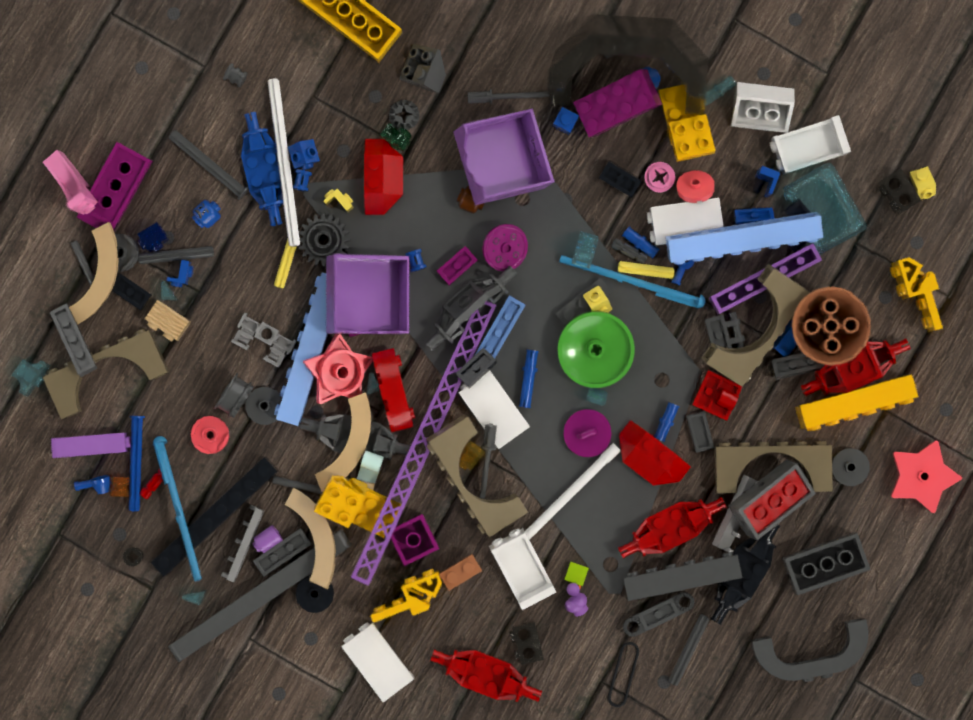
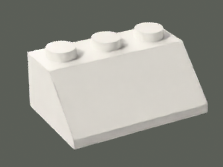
M737 82L731 126L788 133L795 103L794 89Z

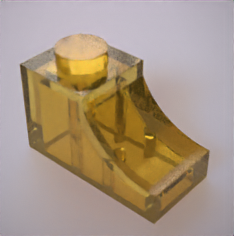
M470 440L461 453L459 466L465 471L467 468L472 470L485 454V451Z

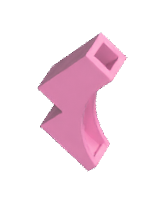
M56 150L43 161L44 165L63 190L67 199V206L72 211L83 215L90 213L98 203L88 190L91 187L66 155Z

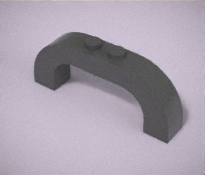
M864 618L844 621L847 640L843 649L837 654L795 663H786L777 658L772 638L769 636L750 641L756 660L768 673L783 680L809 682L813 681L814 677L821 676V678L833 677L832 673L844 671L859 661L868 643L867 621Z

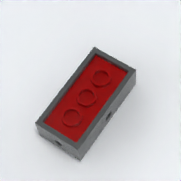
M786 459L728 505L746 535L758 540L816 493L798 464Z

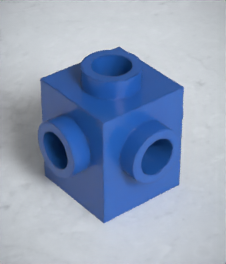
M313 139L299 141L287 147L294 169L302 168L303 170H308L314 167L313 164L320 161Z

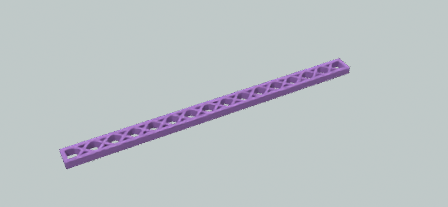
M486 301L484 305L491 309L484 316H480L478 309L471 314L464 329L465 331L462 333L351 578L369 586L428 457L429 450L426 447L428 444L422 430L432 425L434 433L440 430L462 382L457 377V383L449 386L446 378L462 368L456 367L455 358L463 356L466 363L473 358L496 304ZM479 321L482 329L473 334L470 325ZM471 338L474 346L472 349L465 351L462 343ZM447 390L450 399L441 403L438 395ZM440 408L441 418L433 421L430 414L431 411ZM424 443L426 452L417 456L414 449L415 446ZM416 460L417 471L409 473L406 466L407 463ZM408 478L410 487L401 491L398 484L399 481ZM399 495L402 504L393 509L390 500ZM392 513L393 524L385 526L382 520L383 516ZM384 531L385 541L377 544L374 538L375 533ZM375 548L378 557L369 562L366 553ZM365 566L368 567L370 572L367 580L356 576L358 570Z

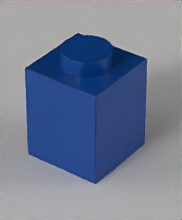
M562 107L553 123V127L570 135L579 115Z

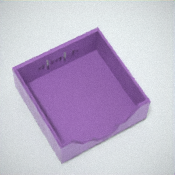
M533 109L462 124L453 132L475 205L542 190L554 183Z
M345 254L326 256V334H409V256Z

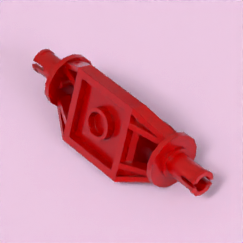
M906 338L892 345L886 340L882 342H867L861 352L850 361L837 365H824L820 370H816V379L801 385V390L810 388L803 392L805 397L819 390L823 391L825 395H829V393L851 392L882 378L890 367L896 364L895 356L910 350V345L901 347L908 343Z
M720 497L707 505L701 499L698 502L679 501L645 518L636 532H632L633 541L618 547L622 558L624 559L637 551L641 552L643 557L646 554L664 553L697 537L708 524L713 523L711 519L712 514L727 508L726 504L723 503L724 500ZM647 530L649 531V532H647L646 534H644L643 536H641L640 538H638V537H639L640 535H642L645 531H647Z
M435 649L432 655L434 656H431L430 661L446 666L447 671L445 675H450L464 688L496 700H515V702H518L522 696L536 702L540 700L539 696H541L542 690L526 685L527 677H523L509 662L478 650L458 651L455 649L453 655H447ZM455 657L468 659V661L456 659ZM510 675H511L512 677H514L515 679L519 680L521 683H519L518 681H516V680L510 678Z

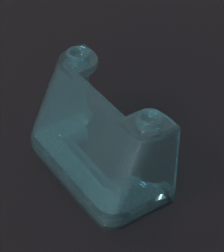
M826 163L783 187L785 191L783 194L788 202L791 201L793 203L799 198L811 213L818 212L821 215V222L824 227L822 229L823 238L811 243L814 244L820 255L867 229L861 213L831 163Z

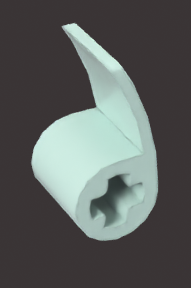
M365 451L357 479L376 483L384 457Z

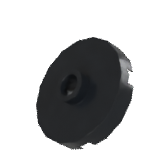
M311 575L306 576L297 586V602L307 612H322L333 601V585L330 583L328 589L309 581ZM313 590H316L318 592L317 597H313L311 595V592Z

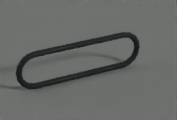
M633 642L624 643L620 649L608 694V701L614 707H621L627 701L639 656V648ZM626 645H633L636 648V656L625 697L621 704H614L611 701V694L623 649Z

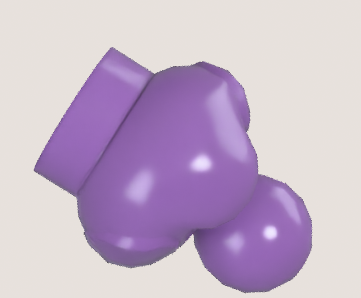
M570 583L567 586V593L571 597L565 602V609L578 617L588 611L586 605L587 597L584 593H580L581 585Z

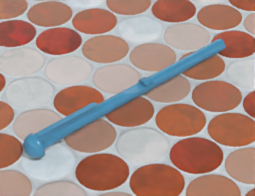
M561 255L559 261L563 264L615 279L621 283L623 281L628 282L632 285L654 291L656 296L695 308H702L706 302L702 294L696 297Z
M158 436L153 440V446L164 485L168 484L177 515L175 518L179 524L194 581H199L202 579L165 448L167 439L163 436Z

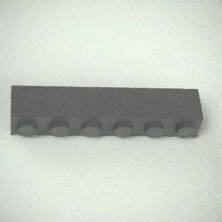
M733 552L721 554L722 558L714 559V556L702 558L703 562L695 563V560L684 562V566L677 567L676 564L666 565L665 570L658 571L657 568L647 569L646 574L639 575L638 571L627 573V578L623 579L628 601L742 578L738 555H733Z

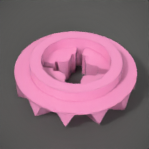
M655 162L647 168L644 179L646 185L652 191L661 193L668 191L673 186L675 173L667 163ZM656 172L659 174L667 173L663 177V183L660 181L653 182L656 178Z

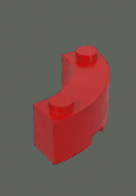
M394 348L372 353L391 432L414 427L412 419H415L413 407L409 408L399 366H402L400 354L396 355Z

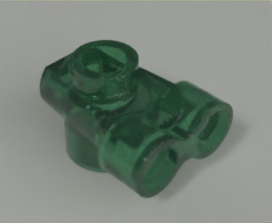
M390 123L387 124L379 135L384 140L389 141L391 147L397 151H404L411 142L409 140L412 137L411 133L405 128L396 130Z

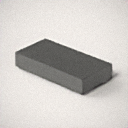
M705 411L687 415L686 419L695 453L713 449L714 444Z

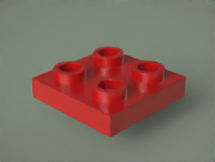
M707 370L692 405L727 421L738 401L742 386Z

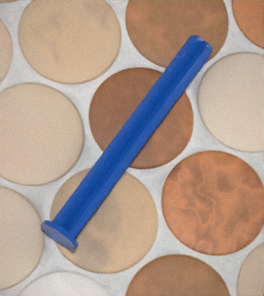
M145 416L129 417L132 418L129 511L134 512L140 510L142 426Z

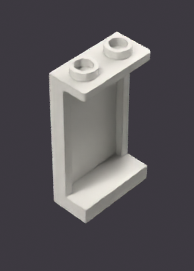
M839 115L801 129L773 136L771 138L772 142H770L772 152H776L777 169L782 171L783 175L851 152Z
M719 198L708 199L704 202L701 200L697 201V203L684 202L655 206L650 208V212H647L648 224L652 223L653 230L649 232L651 243L654 242L655 246L665 245V236L723 227Z
M490 370L470 389L465 384L459 387L461 389L459 392L460 396L485 429L486 424L497 425L495 445L498 449L530 427Z
M523 528L511 531L509 536L503 539L498 538L489 546L522 610L556 593Z
M366 622L358 628L360 631L355 636L350 634L343 640L342 648L382 702H385L414 680L415 677L408 671L375 624L372 622L369 625Z

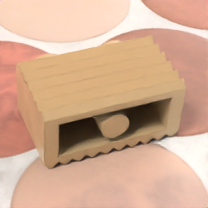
M159 300L156 301L145 317L150 328L155 331L159 328L164 332L163 336L171 342L174 339L179 341L191 321Z

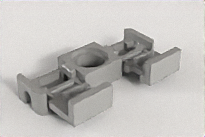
M244 313L237 325L241 330H238L231 342L245 350H248V343L254 337L272 347H270L271 352L269 356L266 355L263 360L279 368L286 356L285 352L287 351V355L291 354L293 347L296 345V340L291 341L279 334V330L264 322L260 324L247 317L248 313ZM268 328L272 331V337L266 340L262 337V331Z

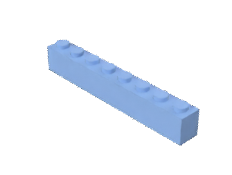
M818 212L665 236L669 261L679 265L684 264L686 260L702 261L705 257L711 256L712 258H721L723 254L729 253L731 255H740L742 251L758 252L761 251V248L765 247L777 249L780 248V245L784 244L795 246L802 241L813 243L823 238L821 215Z
M323 272L321 276L316 278L314 287H317L315 295L312 294L310 297L309 305H311L309 313H305L303 323L306 325L304 331L300 330L297 342H300L298 350L294 349L291 360H294L292 368L289 367L287 370L286 378L288 382L281 389L280 397L283 398L281 404H277L274 415H277L276 420L300 426L315 378L303 361L322 354L328 334H326V273Z

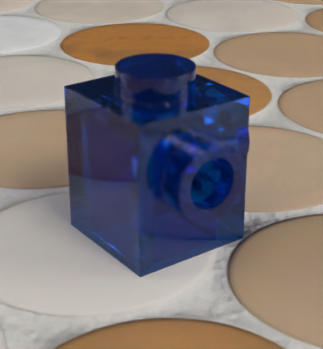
M158 222L137 234L140 238L137 240L143 250L147 249L149 252L152 250L153 252L159 251L164 247L163 244L169 241L168 236Z

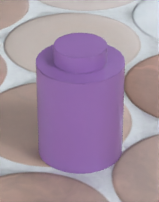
M271 525L253 538L255 542L252 544L258 552L262 551L265 553L283 541V538L274 525Z

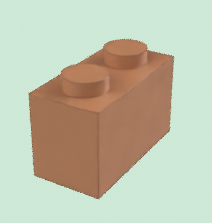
M472 553L443 570L439 575L450 591L480 573L482 568Z

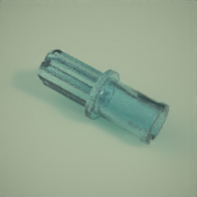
M728 76L718 85L714 84L711 90L700 97L704 105L708 106L719 97H724L726 92L737 86L736 81L732 76Z

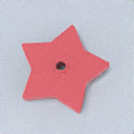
M335 334L323 354L303 361L317 379L316 402L323 404L340 395L352 398L362 394L364 373L373 362V358L354 353L342 335Z
M933 441L918 453H892L899 476L891 493V498H915L928 511L935 513L942 491L962 480L960 475L943 463L938 441ZM922 473L927 474L926 480H922Z

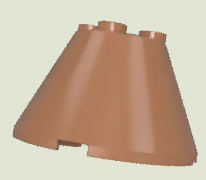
M825 287L808 294L797 306L792 321L793 336L799 349L811 360L825 365L842 364L856 357L865 347L871 328L870 317L863 302L850 291L837 287Z

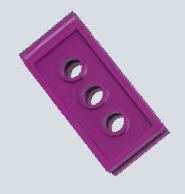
M116 142L90 190L98 203L93 211L84 215L78 213L77 218L94 228L110 222L115 231L153 161ZM124 163L130 165V171L127 174L121 171V166ZM115 180L121 182V188L117 191L112 188V183ZM107 196L112 200L110 207L103 205V199Z

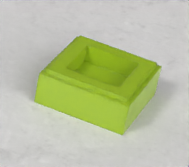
M570 561L564 580L583 586L589 568Z

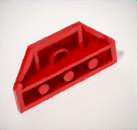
M365 139V215H385L403 196V156L385 139Z
M632 420L628 422L619 434L623 463L653 486L680 482L691 468L677 454Z

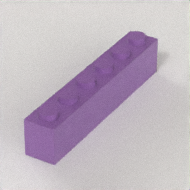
M811 244L771 266L786 276L791 277L822 261L814 244ZM763 270L709 297L717 315L766 290V287L757 280Z

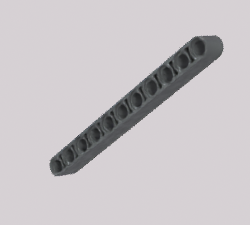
M342 529L333 535L336 557L352 546V543ZM315 547L169 645L168 648L178 663L312 573L315 564Z

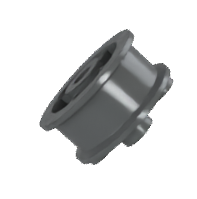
M236 373L230 384L227 385L214 409L219 408L228 414V418L232 417L234 419L254 388L251 385L252 382L246 383Z

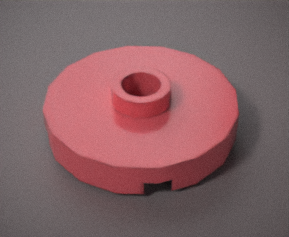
M686 172L677 180L678 195L681 199L690 203H697V201L701 200L702 202L707 201L714 193V180L706 172Z
M206 416L197 420L191 430V439L194 447L206 454H214L223 450L228 444L230 437L226 423L214 416ZM209 431H212L214 433V436L211 439L207 437V433Z

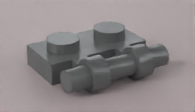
M736 312L728 313L730 321L725 322L724 315L704 319L710 344L713 342L725 348H732L731 344L735 343L737 348L745 346L744 335L742 336L739 326L741 322L737 318ZM728 327H732L735 338H729Z

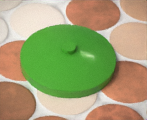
M589 311L574 317L566 324L558 340L557 352L561 367L569 378L585 387L602 388L616 383L628 372L634 359L635 346L632 334L622 320L607 312Z

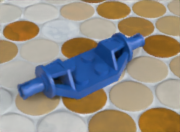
M250 112L252 121L249 113L244 114L248 131L242 134L244 140L241 153L249 191L260 205L259 210H268L271 227L276 226L275 218L277 224L281 225L283 222L279 207L283 205L276 143L268 135V129L259 128L257 113ZM276 190H278V201L276 198Z

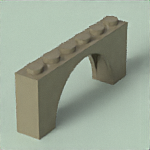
M770 264L766 266L757 279L768 290L773 304L772 319L765 333L755 342L740 348H725L712 342L702 356L706 364L742 387L751 379L755 368L761 365L763 357L773 348L778 336L784 333L785 326L793 319L794 312L799 303L810 293L803 286Z
M139 330L130 339L127 336L117 340L118 344L112 347L110 344L99 348L100 352L94 355L90 352L95 363L109 357L129 359L142 368L149 380H155L170 373L150 330ZM72 361L65 363V368L60 370L54 368L47 371V376L43 377L61 420L82 412L79 403V388L84 376L80 377Z
M464 414L426 438L429 443L426 447L431 455L436 454L439 460L436 463L442 471L446 470L449 476L446 478L452 487L456 486L459 490L456 493L462 503L466 501L469 506L466 510L472 519L476 517L479 524L476 526L482 535L486 533L490 538L528 513V511L515 493L502 499L488 500L471 494L464 487L459 474L460 456L467 442L478 433L469 417Z
M815 441V445H807V442H796V446H788V442H776L777 446H769V442H757V446H750L748 442L738 443V446L731 447L730 443H719V447H714L715 493H736L737 482L745 466L754 458L772 452L782 453L796 460L806 472L809 483L815 492H833L832 445H826V441Z

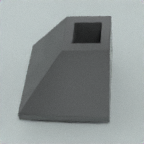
M413 44L399 79L427 91L439 93L446 77L440 50Z

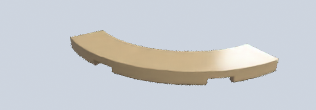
M110 222L92 230L97 245L98 266L90 289L77 303L69 307L77 324L87 320L99 310L110 295L116 281L119 263L118 245Z
M366 392L348 399L352 417L350 436L340 456L330 466L315 474L321 492L324 491L331 476L347 477L358 464L365 451L371 428V411Z
M293 488L285 505L303 518L312 533L315 544V564L309 581L328 589L335 569L336 548L332 529L326 517L314 512L316 504L305 494Z

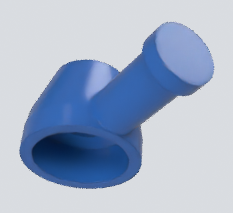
M692 259L689 262L677 265L678 269L671 283L680 286L685 270L691 268L695 261Z
M103 475L91 480L74 482L75 490L80 491V489L93 487L97 494L107 493L110 491V476Z

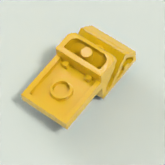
M696 81L659 90L667 132L677 162L714 154L715 147L707 115H704Z
M910 257L891 263L890 272L892 277L896 278L898 284L896 292L898 296H901L902 300L917 296L916 305L918 310L922 311L923 318H921L924 329H927L928 332L942 329V323L932 291L939 289L935 274L933 272L924 273L920 271L923 265Z
M331 476L314 507V512L347 528L353 523L372 532L388 497L367 488L368 484L358 479L351 478L347 481L343 476ZM392 499L390 500L393 509L401 506L400 503ZM392 513L383 516L382 520L385 526L393 523ZM384 531L375 533L382 538L385 537Z
M434 569L423 572L422 577L416 579V576L405 579L401 587L406 599L404 600L403 597L393 600L390 606L386 607L383 604L373 609L374 612L371 614L373 623L407 609H410L412 616L428 610L431 597H436L442 584L439 571L434 572ZM423 593L427 594V597L425 599L422 598L424 596Z

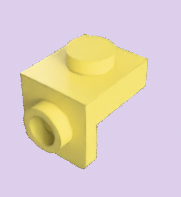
M928 167L910 172L911 181L916 189L917 200L928 199L936 195V183Z
M338 188L335 191L331 189L324 196L326 199L323 202L326 205L336 198L347 212L354 208L351 205L353 200L347 193L343 195Z
M596 286L583 295L591 311L609 313V311L613 310L600 286Z

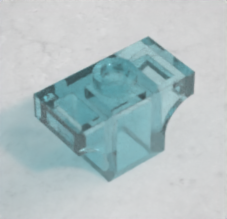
M580 231L572 264L590 269L599 236Z
M23 359L12 374L20 382L19 392L24 396H29L35 387H39L44 381L43 376L51 365L43 360L37 364H32L28 360Z

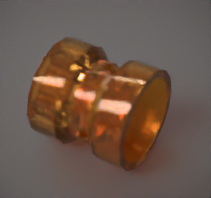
M110 477V483L112 484L110 496L129 497L127 487L130 483V477Z

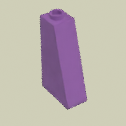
M127 433L51 439L53 458L129 452L128 448H131V438L127 436Z

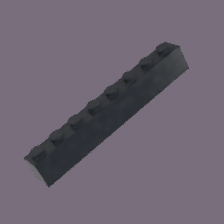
M264 457L188 528L194 550L279 472L267 457ZM182 535L151 562L163 577L167 576L187 557Z

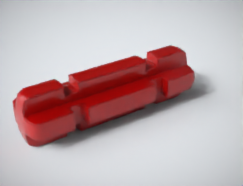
M160 468L158 473H155L146 484V488L144 487L140 491V495L144 499H148L152 495L151 492H154L163 482Z

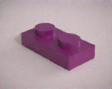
M464 246L440 267L437 273L450 286L478 260Z

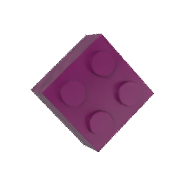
M423 513L396 526L391 536V540L404 566L440 548Z

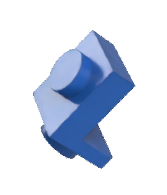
M181 260L178 279L167 277L166 281L171 282V286L182 288L183 284L188 285L189 277L193 275L194 266H191L190 261Z

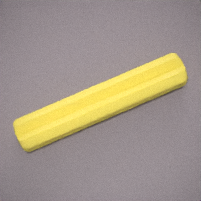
M288 239L274 282V286L278 288H284L297 247L289 246Z
M623 261L618 263V272L668 279L674 277V268Z

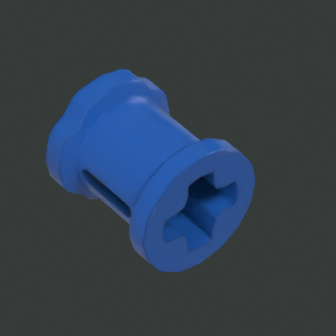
M295 169L296 178L293 189L308 192L309 176H312V173Z
M421 249L405 254V256H409L410 272L419 271L427 267L423 262Z

